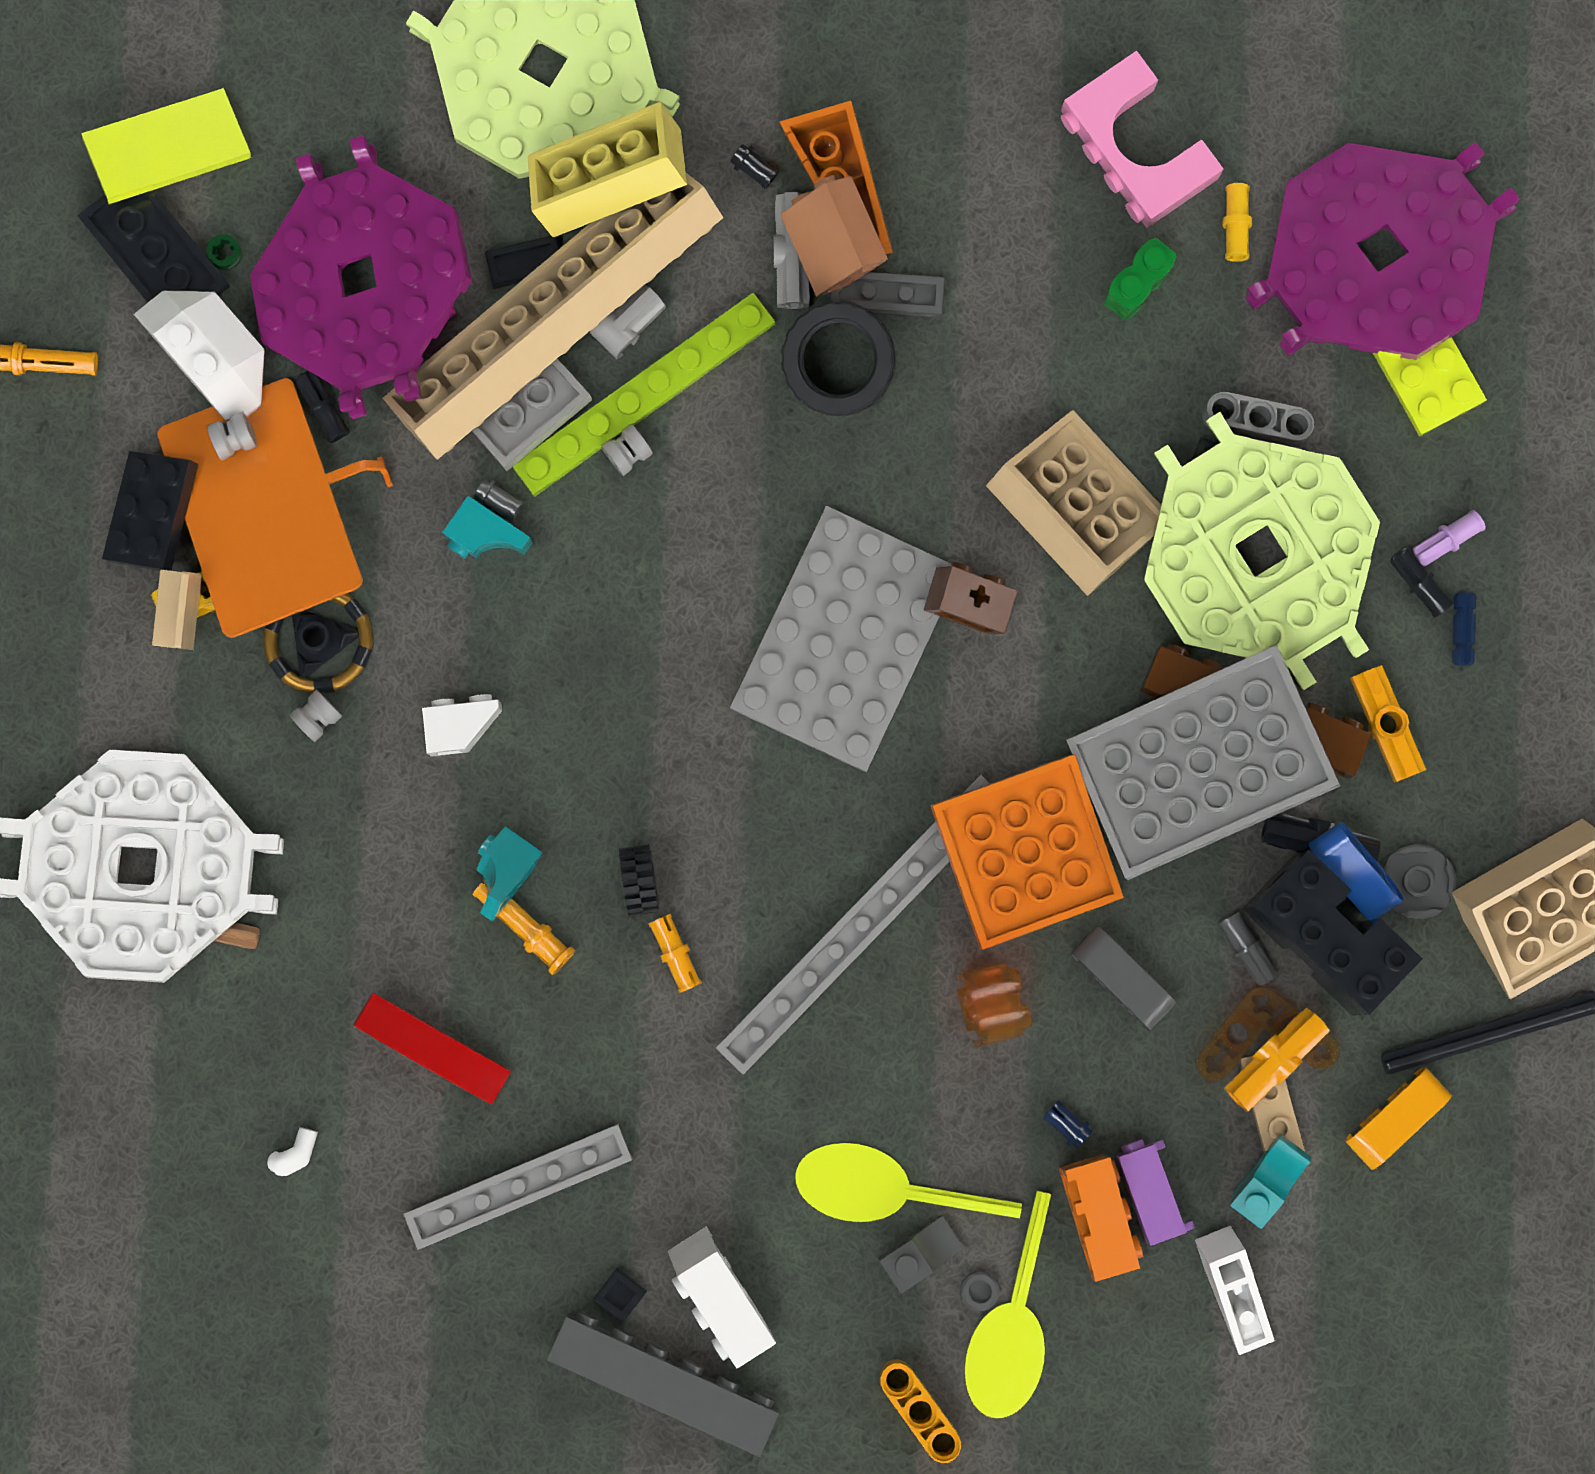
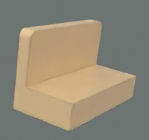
M160 570L152 646L194 649L201 574Z

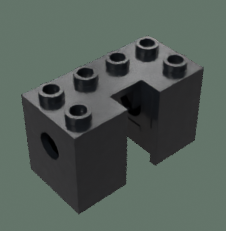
M1310 850L1293 855L1242 910L1282 949L1290 948L1314 971L1311 977L1352 1016L1370 1015L1423 958L1381 918L1362 921L1357 926L1358 928L1354 927L1336 909V906L1352 890Z

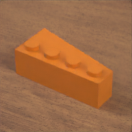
M847 101L780 121L784 134L813 185L817 181L832 175L835 176L836 180L852 176L886 255L893 253L852 102Z

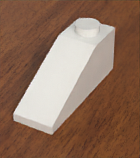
M1228 1226L1195 1239L1205 1272L1238 1354L1241 1355L1275 1341L1246 1250L1232 1227Z

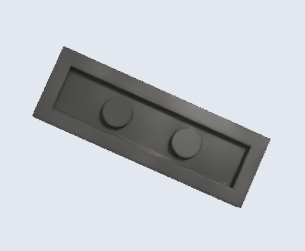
M868 272L843 290L832 292L831 301L851 302L868 309L872 313L941 317L944 277Z

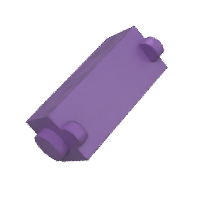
M1139 1139L1122 1145L1123 1153L1116 1155L1115 1159L1146 1244L1152 1246L1185 1234L1187 1231L1194 1229L1195 1226L1193 1220L1183 1223L1157 1151L1166 1147L1164 1141L1159 1140L1144 1145L1143 1139Z

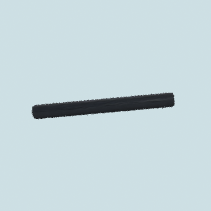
M1589 991L1381 1054L1382 1066L1387 1074H1394L1595 1014V991Z

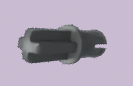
M1238 911L1220 922L1218 926L1222 928L1236 950L1235 958H1241L1257 985H1265L1277 976V972L1259 946L1261 940L1254 938Z

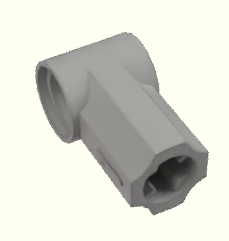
M644 284L623 305L605 317L595 329L590 331V334L616 359H619L623 356L621 352L630 343L634 345L638 341L639 334L666 309V306L659 296Z

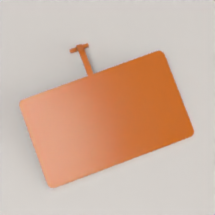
M283 378L263 386L261 406L247 417L258 444L253 449L248 451L240 449L235 451L232 457L224 460L219 458L210 439L207 426L217 421L222 423L226 421L213 406L166 424L158 430L157 434L164 456L187 459L198 463L185 520L222 632L229 638H235L358 589L363 583V578L330 484L362 471H381L388 488L393 486L382 456L377 458L378 461L362 460L330 473H325L296 387L292 380L288 378Z

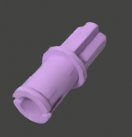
M1470 510L1466 515L1450 525L1438 527L1439 532L1412 549L1413 556L1422 566H1426L1450 550L1453 552L1459 550L1461 543L1486 529L1485 523L1475 510Z

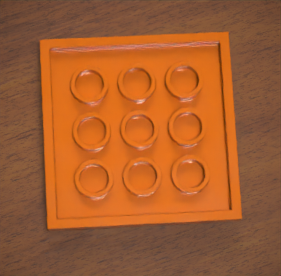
M1070 754L930 805L979 948L982 950L1124 898L1075 754Z

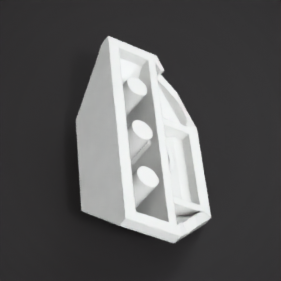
M162 291L134 314L226 422L231 420L232 415L244 412L248 417L261 406L264 348L215 292Z

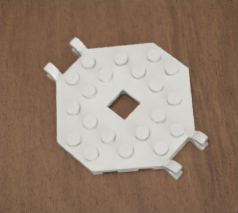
M108 750L97 759L99 762L82 776L78 775L55 794L56 797L40 811L36 810L25 820L0 818V834H2V837H23L18 880L0 878V897H18L87 978L164 983L248 911L277 915V898H274L273 895L250 894L254 851L283 855L284 839L280 838V835L253 834L185 754ZM121 847L157 849L155 878L151 885L118 883Z

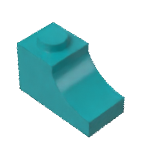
M469 496L466 497L442 532L445 538L449 540L446 547L464 559L468 554L477 559L482 552L494 548L512 549L525 555L533 544L528 535Z
M506 826L496 838L490 834L478 850V854L482 858L476 870L483 875L487 885V899L480 914L492 922L531 875L542 854L540 850Z
M1280 1134L1236 1186L1230 1206L1262 1229L1285 1202L1289 1191L1310 1164L1311 1156Z

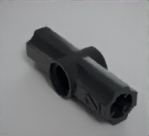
M1279 813L1265 819L1261 833V843L1301 853L1310 850L1309 843L1337 824L1314 818L1305 820ZM1352 832L1373 858L1378 861L1381 839Z

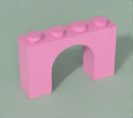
M1135 51L1065 99L1061 109L1063 113L1061 120L1071 134L1077 132L1085 144L1082 145V148L1087 158L1093 164L1099 162L1105 170L1104 179L1109 188L1114 193L1120 191L1128 203L1125 207L1130 217L1136 223L1142 221L1145 227L1148 228L1217 181L1223 171V167L1203 140H1200L1168 163L1152 167L1135 164L1119 151L1113 137V123L1124 111L1154 92L1158 79L1143 58Z

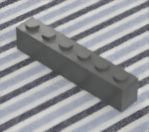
M578 1311L576 1316L571 1314L566 1316L547 1358L548 1361L758 1457L761 1456L779 1415V1409L773 1407L774 1399L757 1391L753 1392L752 1397L738 1391L739 1383L722 1375H719L717 1380L702 1374L705 1368L690 1360L683 1359L681 1364L667 1358L669 1355L667 1350L652 1343H648L646 1348L632 1342L634 1336L622 1329L613 1327L611 1332L597 1326L599 1321L597 1318L587 1313Z

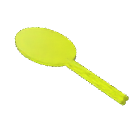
M838 1143L817 1148L801 1160L796 1170V1185L802 1197L818 1211L845 1221L869 1222L883 1219L898 1211L906 1200L1020 1218L1022 1203L911 1185L906 1173L894 1159L879 1150L859 1144Z
M1036 1191L1011 1302L995 1307L984 1316L976 1327L967 1350L965 1380L969 1396L976 1408L991 1418H1004L1021 1409L1035 1391L1043 1369L1045 1346L1042 1329L1032 1311L1025 1307L1051 1198L1050 1193Z

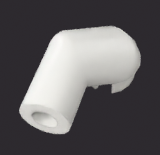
M299 1127L294 1147L280 1153L273 1152L268 1158V1168L278 1176H288L305 1167L310 1161L318 1132Z

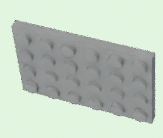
M826 506L730 709L861 771L867 772L940 616L924 611L936 567L951 566V563Z
M1277 645L1066 740L1072 754H1075L1086 788L1124 877L1127 880L1341 786Z

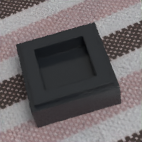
M617 1267L593 1299L624 1323L647 1290Z

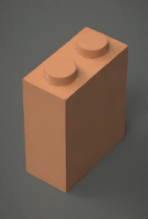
M832 175L817 181L814 184V191L803 193L792 199L793 206L780 214L816 297L843 290L888 260L852 176L836 180L835 176Z

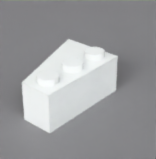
M707 1226L668 1250L677 1275L672 1279V1282L683 1299L690 1296L696 1307L692 1309V1313L701 1328L705 1330L710 1327L716 1338L711 1341L723 1361L729 1357L737 1369L776 1344L771 1330L747 1291L733 1273L726 1257H723L717 1248Z

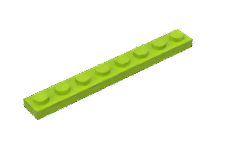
M754 293L750 294L533 449L515 464L513 469L534 497L600 451L602 449L601 445L605 442L618 438L624 428L630 424L634 426L773 327L775 325L774 319Z

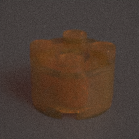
M999 962L957 974L956 981L963 980L964 988L957 989L962 1015L967 1031H976L978 1039H974L972 1042L977 1048L1023 1036L1025 1028L1032 1026L1030 1011L1026 1004H1021L1018 990L1022 989V980L1017 967L1008 968L1004 962Z

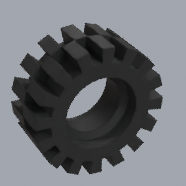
M650 845L620 848V869L628 916L659 912V900Z

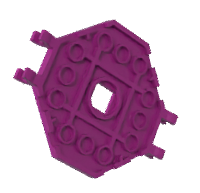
M364 135L350 139L352 153L358 163V168L323 179V166L320 162L314 164L312 155L306 154L296 158L298 170L305 186L250 274L261 343L340 389V410L343 413L349 411L352 419L367 415L362 398V389L393 379L395 392L398 395L404 394L407 402L422 398L416 376V371L424 360L421 356L431 339H437L452 313L449 310L460 292L464 294L472 282L459 212L452 206L379 167L377 164L376 147L373 144L367 145V139ZM371 256L377 287L345 297L341 276L343 269L349 263Z
M1477 142L1464 149L1454 160L1347 143L1287 181L1269 277L1248 287L1247 291L1249 294L1245 299L1252 309L1255 310L1276 295L1297 323V327L1282 334L1283 341L1280 342V347L1288 357L1309 342L1321 344L1331 342L1348 345L1349 349L1377 354L1379 351L1399 354L1401 355L1400 358L1417 360L1478 320L1496 222L1516 210L1515 204L1520 201V198L1510 188L1498 196L1492 204L1487 205L1464 174L1479 167L1481 164L1479 159L1485 154ZM1380 230H1387L1391 232L1407 254L1378 272L1359 248L1358 244Z

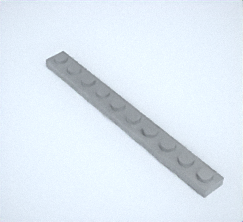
M980 775L965 792L990 783ZM936 821L716 1047L743 1075L950 862Z

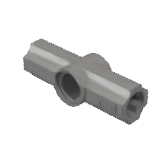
M785 192L776 195V235H773L774 268H777V308L801 309L809 307V280L780 215L793 206L791 200L801 195L798 192Z

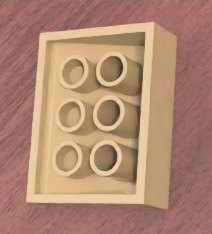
M1074 410L1070 411L1006 462L986 485L1087 596L1154 537L1161 504Z
M1584 819L1578 820L1451 892L1464 923L1509 999L1516 997L1595 952V827Z

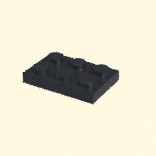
M129 451L102 556L103 560L158 571H172L198 463L187 459Z

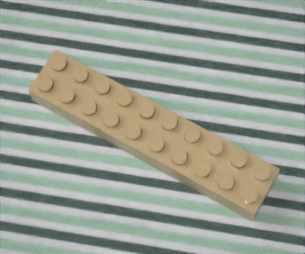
M686 173L687 185L588 224L418 368L416 376L422 398L407 402L404 394L398 395L394 388L383 397L384 401L405 427L438 460L723 219V216L703 185Z

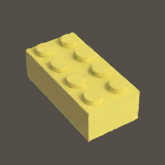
M661 101L528 155L531 209L553 238L687 185L681 129Z

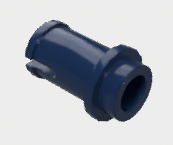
M1059 1100L1042 1118L1069 1140L1067 1142L1068 1146L1073 1144L1077 1149L1093 1132L1087 1127L1089 1125L1087 1121L1085 1123L1081 1122Z

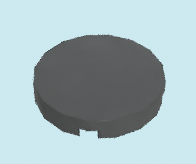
M1413 844L1399 848L1386 859L1382 867L1394 881L1404 898V901L1392 910L1405 918L1422 920L1438 915L1451 902L1453 898L1451 892L1456 890L1457 878L1452 863L1430 845Z

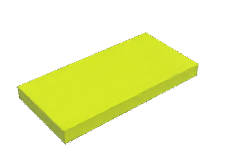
M224 88L81 133L109 204L251 158L250 150Z

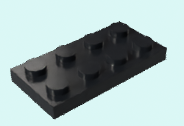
M153 190L112 204L108 203L104 194L77 215L147 303L162 291L215 292L219 296L230 287Z

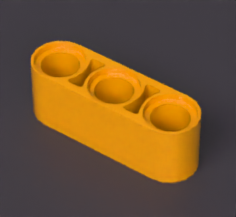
M1426 1066L1414 1073L1417 1077L1409 1084L1405 1082L1387 1099L1389 1103L1382 1110L1377 1108L1360 1124L1361 1129L1354 1136L1349 1134L1346 1137L1345 1142L1371 1170L1384 1163L1451 1099L1452 1094Z
M896 1359L886 1362L879 1374L880 1384L884 1393L932 1459L940 1463H949L955 1460L961 1450V1440L956 1429L913 1369L905 1361ZM894 1369L904 1370L908 1374L907 1383L901 1388L890 1387L886 1382L890 1371ZM917 1401L927 1402L931 1408L930 1414L923 1420H915L909 1415L911 1405ZM940 1433H947L953 1437V1445L946 1452L936 1451L932 1447L933 1439Z

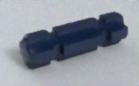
M1461 592L1454 596V609L1457 610V613L1453 617V645H1456V648L1452 650V663L1456 666H1471L1475 662V650L1472 649V645L1475 644L1476 614H1473V610L1476 609V595L1474 593Z

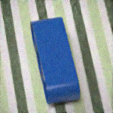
M1343 822L1338 823L1309 843L1312 853L1352 890L1347 895L1348 898L1368 920L1379 918L1404 901L1394 881Z

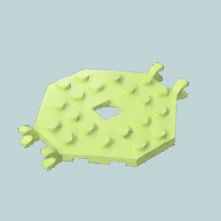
M454 0L438 27L415 11L412 12L406 22V25L410 27V33L431 44L456 143L519 179L529 176L528 155L636 112L650 106V104L653 105L661 101L672 117L680 106L678 102L680 98L677 94L657 87L635 0ZM537 44H543L568 58L550 88L520 71Z
M1219 412L1206 420L1209 428L1220 442L1215 447L1181 467L1168 445L1154 453L1168 474V479L1144 581L1184 644L1245 658L1277 645L1286 666L1291 670L1301 689L1305 690L1316 683L1315 678L1303 661L1307 656L1340 636L1355 658L1369 650L1357 632L1355 624L1380 521L1339 457L1235 435ZM1268 526L1287 557L1255 577L1236 548V544L1263 527Z

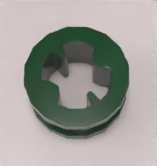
M219 234L208 242L206 247L207 256L216 268L231 270L240 263L242 249L237 240L232 236ZM224 244H229L228 247L231 251L234 250L233 255H227L225 261H220L219 255L215 254L216 249L220 250L224 247Z

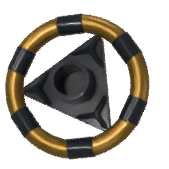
M348 593L333 598L330 601L344 607L357 624L358 631L306 610L292 615L300 676L290 669L278 651L277 635L285 618L265 625L263 643L270 668L285 684L298 691L310 694L316 689L321 694L335 692L355 680L366 667L373 646L372 626L367 612ZM359 637V645L352 662L342 673L335 677L315 680L306 679Z

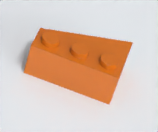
M1101 1154L1058 1167L1091 1278L1097 1282L1140 1269L1138 1259L1143 1257L1137 1235L1131 1236L1128 1221L1132 1220L1125 1197L1121 1198L1117 1183H1120V1177L1114 1160L1111 1161L1110 1157Z

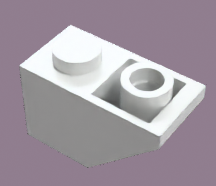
M488 694L469 697V703L454 704V699L431 701L432 707L422 708L427 754L430 756L469 752L502 712L501 702L499 700H492V695Z

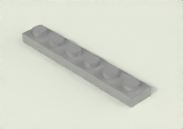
M617 1124L404 1213V1217L417 1250L632 1161L633 1158L620 1126Z

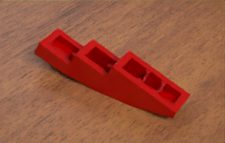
M374 992L371 993L353 1024L354 1027L491 1105L511 1073L506 1067Z

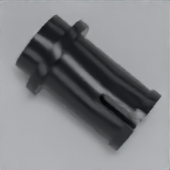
M742 144L730 161L735 165L734 170L737 172L742 170L764 189H767L778 175L779 170L753 152L755 148L752 145L747 147Z

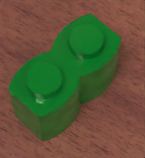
M1157 238L1147 241L1136 253L1131 266L1122 270L1114 278L1106 295L1104 305L1123 320L1133 317L1143 307L1149 293L1157 289L1165 281L1175 262L1176 253Z

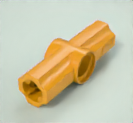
M1383 666L1372 668L1351 677L1350 680L1368 720L1369 733L1377 741L1393 782H1398L1425 771L1426 767L1408 727V715L1400 708ZM1382 715H1389L1395 720L1396 729L1393 734L1387 733L1381 728L1380 719Z
M1306 1007L1287 1024L1285 1029L1278 1035L1274 1034L1251 1057L1253 1060L1224 1087L1225 1091L1240 1107L1248 1112L1267 1095V1092L1274 1085H1280L1303 1062L1301 1059L1330 1030L1314 1012Z

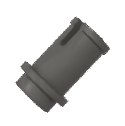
M484 479L473 498L479 501L478 503L481 505H486L506 517L509 521H514L524 501L497 487L495 480L489 482Z

